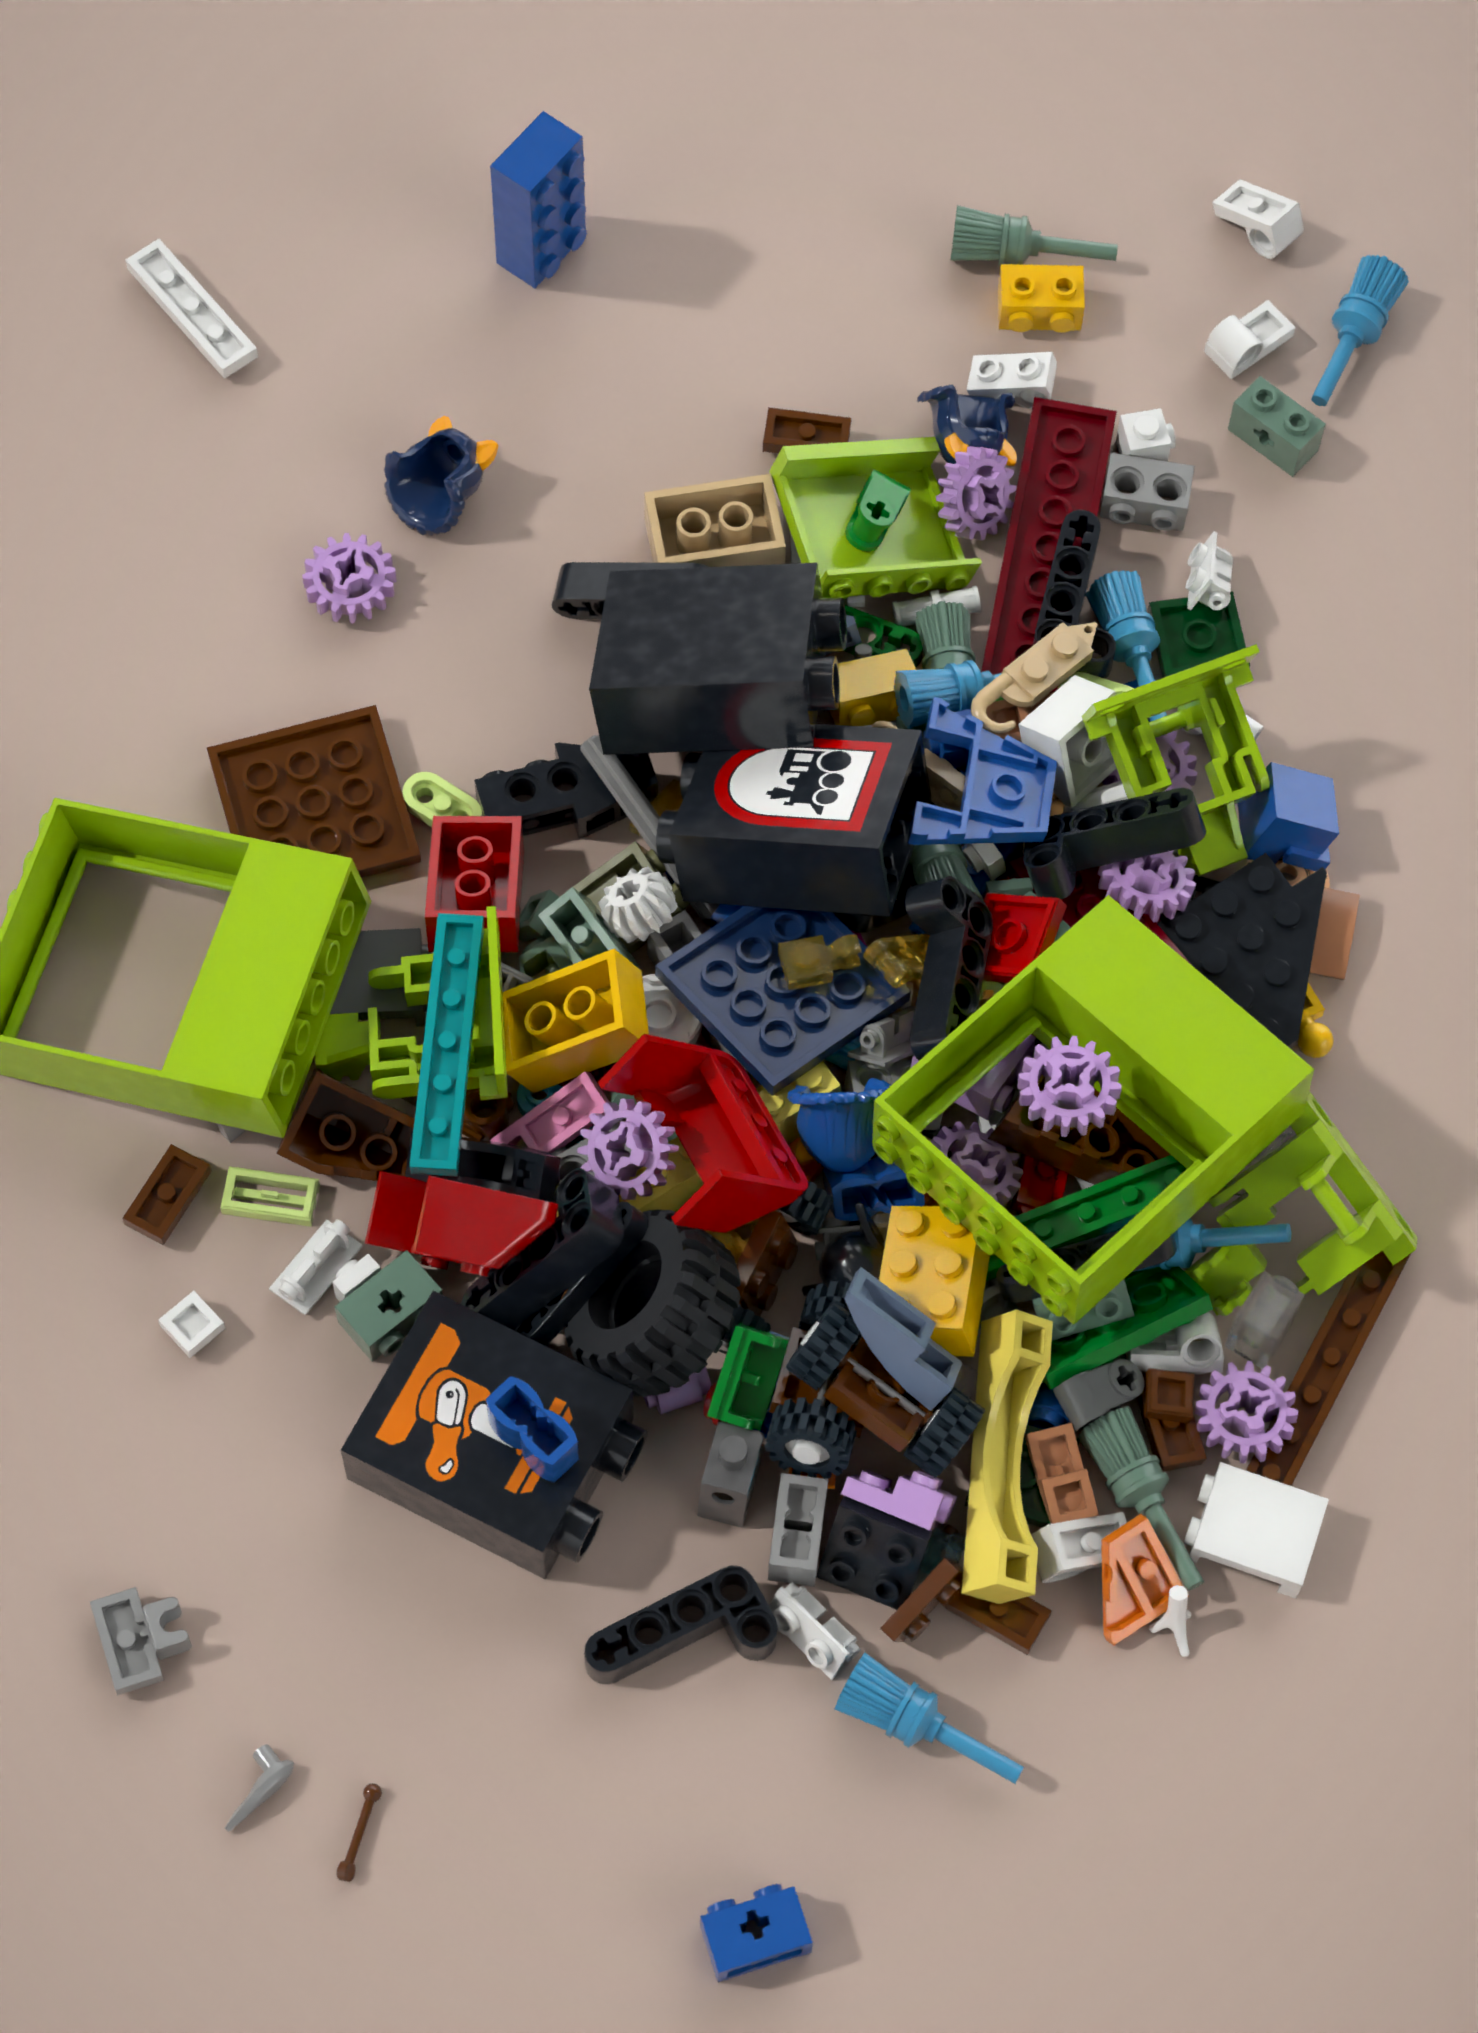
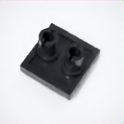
M844 1496L839 1505L816 1578L897 1610L913 1592L933 1530H927Z

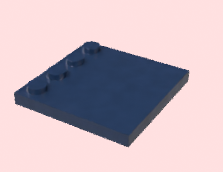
M743 906L658 963L655 967V976L772 1096L860 1036L865 1026L884 1019L909 1002L911 990L833 912Z

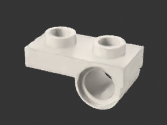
M1267 300L1241 319L1232 315L1222 320L1209 335L1204 352L1230 379H1233L1292 338L1295 326Z
M1053 352L973 355L967 392L969 395L992 397L995 399L999 398L1001 394L1012 393L1016 404L1032 410L1034 397L1051 399L1057 361Z
M1209 1312L1197 1317L1188 1324L1181 1325L1175 1330H1170L1156 1337L1154 1341L1148 1344L1140 1345L1127 1352L1128 1361H1131L1143 1372H1146L1149 1368L1184 1371L1196 1375L1213 1372L1214 1370L1220 1373L1223 1372L1224 1353L1216 1319ZM1198 1338H1205L1201 1341H1193Z

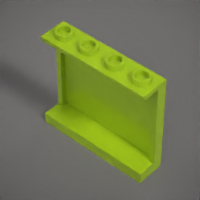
M935 437L782 447L769 472L801 563L817 562L823 598L842 597L846 599L850 596L860 595L880 597L888 593L909 592L911 594H918L926 590L947 589L955 591L967 587L982 562L980 558L965 559L959 540L955 536L956 532L945 528L948 519L938 516L939 511L944 507V503L936 501V496L941 494L931 467L940 452ZM876 469L910 487L911 491L895 522L888 528L880 546L874 551L866 552L856 549L849 543L845 530L872 470Z

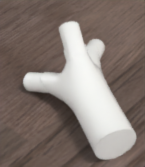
M1173 1586L1169 1590L1166 1613L1160 1620L1151 1624L1149 1630L1152 1633H1156L1165 1628L1171 1629L1181 1656L1186 1657L1190 1654L1186 1636V1619L1191 1617V1612L1187 1610L1188 1591L1182 1586Z

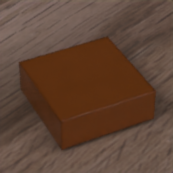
M1149 1368L1145 1373L1143 1417L1190 1423L1193 1419L1194 1374Z

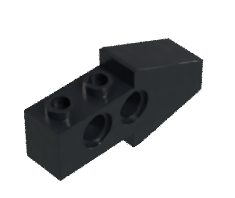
M555 743V760H535L523 768L507 772L495 770L485 774L482 778L474 780L476 801L481 806L482 816H522L523 836L574 824L578 838H583L628 817L581 752V745ZM649 753L615 754L650 804L658 803V781ZM561 784H571L574 786L569 791H561L556 787ZM521 794H527L533 797L525 802H520L514 799L516 796Z

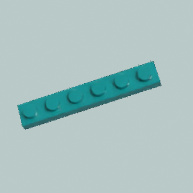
M438 913L409 1166L411 1174L458 1175L485 925L484 916Z

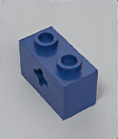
M774 1884L753 1893L755 1899L736 1904L734 1899H727L707 1907L708 1914L700 1916V1928L717 1982L811 1953L812 1938L794 1886L782 1889L781 1884ZM755 1920L758 1927L766 1926L763 1928L762 1938L754 1939L751 1932L744 1933L748 1921Z

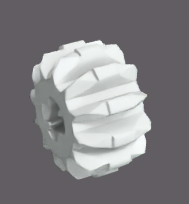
M649 866L642 868L639 872L632 868L622 878L616 876L617 882L612 886L604 888L606 896L598 902L601 908V915L604 918L603 922L611 933L614 932L617 938H623L627 943L633 942L637 938L644 942L649 934L653 932L660 933V927L663 924L673 921L671 913L678 907L675 901V894L672 891L673 887L666 877H662L660 872H654Z

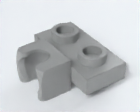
M134 1587L90 1601L117 1695L164 1681L158 1657L162 1660L186 1652L192 1647L188 1633L185 1630L175 1632L164 1630L168 1622L179 1618L182 1614L178 1599L175 1597L144 1605L142 1608L137 1588Z

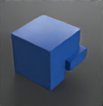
M1270 762L1266 767L1270 781L1269 789L1263 792L1256 791L1249 799L1238 803L1240 831L1248 855L1247 859L1255 860L1267 853L1274 864L1283 857V863L1312 871H1317L1322 867L1326 869L1331 863L1329 845L1339 835L1333 778Z

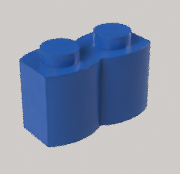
M879 1156L871 1159L859 1170L850 1173H834L826 1168L822 1169L824 1189L828 1192L827 1195L833 1198L830 1209L836 1219L858 1221L854 1207L858 1202L864 1204L870 1217L879 1211L890 1214L891 1206H923L925 1204L924 1194L919 1193L911 1186L906 1178V1173L894 1163L887 1164Z
M510 1376L486 1398L488 1419L493 1431L506 1444L521 1449L526 1463L537 1475L548 1481L555 1482L579 1460L578 1441L572 1427L560 1415L544 1409L540 1397L526 1382Z

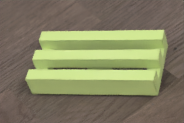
M229 1166L220 1207L221 1213L312 1227L313 1211L316 1208V1196L319 1193L320 1182L316 1178ZM236 1182L307 1191L306 1197L278 1193L276 1191L235 1187ZM233 1198L303 1208V1210L233 1201Z

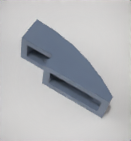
M860 1267L855 1273L844 1298L852 1318L867 1345L884 1368L910 1395L931 1411L953 1389L963 1362L930 1338L936 1325L933 1320Z

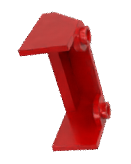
M643 1034L598 1082L602 1090L632 1095L637 1103L638 1101L651 1103L650 1113L653 1111H663L666 1114L661 1126L675 1128L676 1135L703 1182V1185L671 1217L675 1225L728 1233L794 1202L808 1188V1180L746 1070L730 1054L721 1050Z
M380 1171L365 1244L403 1252L408 1250L409 1253L422 1255L421 1265L448 1270L449 1261L461 1263L460 1271L488 1277L490 1268L500 1269L555 1223L559 1204L428 1176V1181L424 1182Z

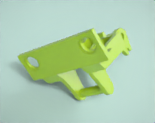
M1257 644L1093 703L1081 716L1090 741L1106 737L1128 799L1162 792L1172 785L1155 738L1182 728L1186 731L1198 727L1201 728L1212 759L1204 767L1215 798L1198 804L1207 830L1205 837L1195 845L1177 849L1179 855L1188 858L1185 868L1194 869L1198 877L1248 858L1243 844L1235 804L1249 799L1256 791L1263 792L1270 787L1268 773L1236 688L1254 681L1248 663L1260 652ZM1178 707V712L1150 722L1148 721V718Z
M496 906L487 907L488 928L484 929L467 1083V1090L480 1088V1100L508 1098L500 931ZM433 954L401 957V965L375 968L368 972V984L377 989L404 987L407 1007L428 1004ZM377 1007L368 1008V1021L360 1022L358 1013L330 1014L315 1052L316 1069L319 1068L325 1074L339 1081L344 1076H348L350 1080L355 1081L359 1079L366 1065H370L373 1081L372 1094L375 1097L395 1099L417 1096L423 1045H417L416 1036L381 1039V1023Z
M1310 1091L1304 1113L1290 1125L1296 1135L1226 1184V1187L1222 1188L1208 1201L1214 1208L1227 1202L1241 1189H1245L1246 1193L1219 1211L1216 1220L1222 1228L1265 1225L1276 1216L1277 1210L1273 1205L1300 1186L1305 1191L1310 1189L1337 1227L1298 1254L1296 1262L1307 1276L1280 1296L1285 1306L1295 1302L1312 1289L1318 1295H1321L1381 1251L1384 1252L1394 1266L1417 1248L1418 1237ZM1328 1174L1357 1213L1352 1216L1325 1179ZM1255 1244L1219 1246L1212 1248L1184 1271L1209 1294L1213 1312L1216 1316H1227L1234 1308L1242 1306L1252 1296L1254 1289L1249 1281L1265 1271L1267 1260Z

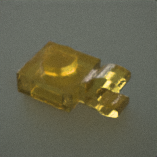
M823 935L778 943V955L788 990L833 982V970L852 969L860 966L858 953H861V947L857 935L842 936L828 946H825Z

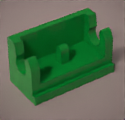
M743 1324L736 1325L707 1416L749 1430H761L790 1340Z

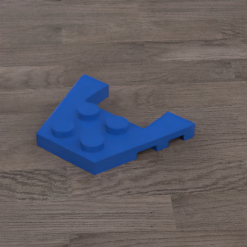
M934 697L929 709L925 738L969 749L961 808L959 812L917 801L912 813L908 844L1043 842L1048 832L1057 761L1009 735L1003 739L982 728L983 721L970 714L964 718L947 709L950 703L941 698Z

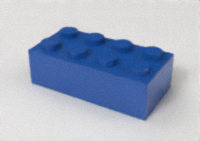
M542 111L490 165L496 263L534 289L545 278H551L557 272L564 257L571 250H578L587 235L583 136L545 111Z

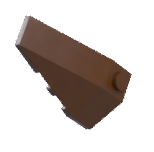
M314 1069L294 1109L287 1131L280 1142L276 1154L317 1174L353 1177L371 1181H378L380 1171L405 1176L411 1132L414 1130L415 1118Z

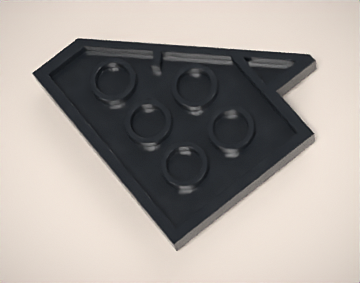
M1265 853L1190 901L1184 912L1177 910L1173 919L1166 917L1157 924L1194 968L1291 1049L1297 1045L1327 871L1322 867L1292 887L1271 858Z

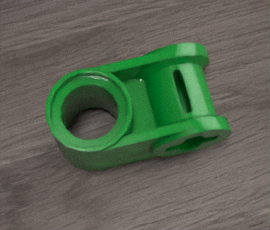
M873 469L856 501L857 506L845 530L849 543L861 551L871 552L876 550L882 543L888 528L898 517L910 494L911 488Z

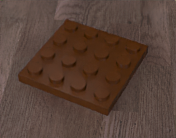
M376 705L207 747L215 782L231 834L352 858L361 878L421 862L420 851Z

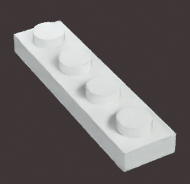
M160 239L155 240L126 259L129 272L224 379L258 357L256 346Z

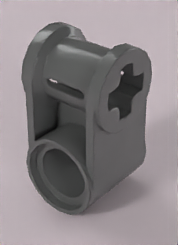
M1119 1359L1095 1370L1084 1371L1057 1386L1053 1393L1068 1420L1072 1423L1075 1432H1080L1084 1427L1089 1426L1090 1423H1093L1101 1416H1105L1110 1411L1119 1410L1122 1404L1135 1399L1143 1392L1145 1384L1142 1372L1135 1364L1125 1359Z

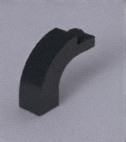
M413 1131L411 1132L405 1172L406 1177L427 1182L428 1176L554 1203L555 1191L560 1183L559 1165L561 1157L553 1156L550 1152L462 1137L457 1176L411 1174L409 1166Z

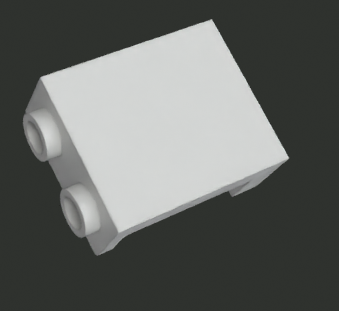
M1220 1462L1215 1476L1205 1475L1197 1501L1206 1504L1201 1519L1192 1516L1184 1539V1544L1192 1546L1189 1554L1191 1559L1197 1563L1199 1557H1203L1279 1583L1278 1593L1296 1598L1303 1586L1329 1499Z

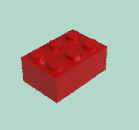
M433 816L425 907L428 952H434L438 913L484 916V929L488 928L487 907L496 906L500 931V951L518 952L524 866L522 816Z

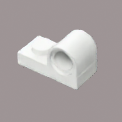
M1241 179L1212 202L1215 215L1245 227L1252 247L1261 256L1268 259L1276 257L1304 231L1299 202Z
M1124 1512L1053 1523L1032 1533L1031 1536L1038 1547L1037 1568L1042 1583L1060 1581L1078 1575L1088 1569L1102 1567L1101 1539L1127 1523Z

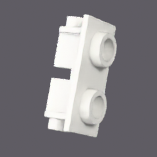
M1213 531L1204 544L1199 542L1194 547L1188 559L1191 571L1185 588L1189 590L1187 606L1189 610H1192L1198 601L1213 610H1221L1230 602L1231 584L1229 582L1232 577L1233 557L1227 550L1216 546L1217 532Z
M326 1219L270 1286L269 1290L306 1316L331 1286L341 1267L351 1261L363 1245L348 1235L351 1230L345 1223L338 1219L331 1223Z
M792 1582L785 1589L783 1587L778 1589L769 1605L776 1618L777 1630L786 1635L806 1655L812 1665L820 1668L831 1680L834 1679L845 1660L850 1662L861 1650L856 1644L857 1638L834 1616L821 1625L817 1620L824 1615L827 1609L803 1585L798 1587Z

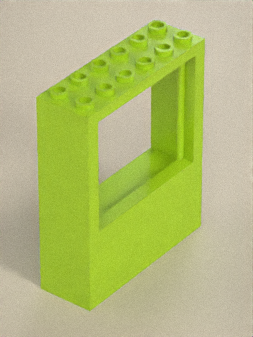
M54 797L48 813L46 812L40 820L39 836L34 848L27 853L24 859L23 875L18 887L9 895L7 914L0 928V1075L284 1138L372 901L353 859ZM87 863L230 892L162 1070L17 1039Z
M1108 895L874 1100L872 1144L875 1152L887 1164L894 1163L906 1173L908 1182L916 1191L921 1194L928 1193L936 1200L942 1213L948 1220L956 1225L961 1223L973 1234L977 1245L989 1255L995 1254L1007 1264L1009 1273L1018 1283L1024 1286L1029 1284L1037 1291L1050 1312L1058 1317L1063 1315L1075 1325L1304 1113L1314 1068ZM1031 1034L1049 1049H1051L1052 1038L1057 1037L1061 1041L1062 1046L1069 1045L1072 1036H1077L1079 1047L1085 1048L1092 1040L1096 1042L1094 1051L1096 1055L1108 1051L1111 1054L1108 1067L1116 1066L1120 1070L1117 1083L1122 1084L1120 1099H1116V1107L1187 1168L1076 1271L920 1133ZM1097 1080L1094 1082V1088L1100 1093L1101 1088Z

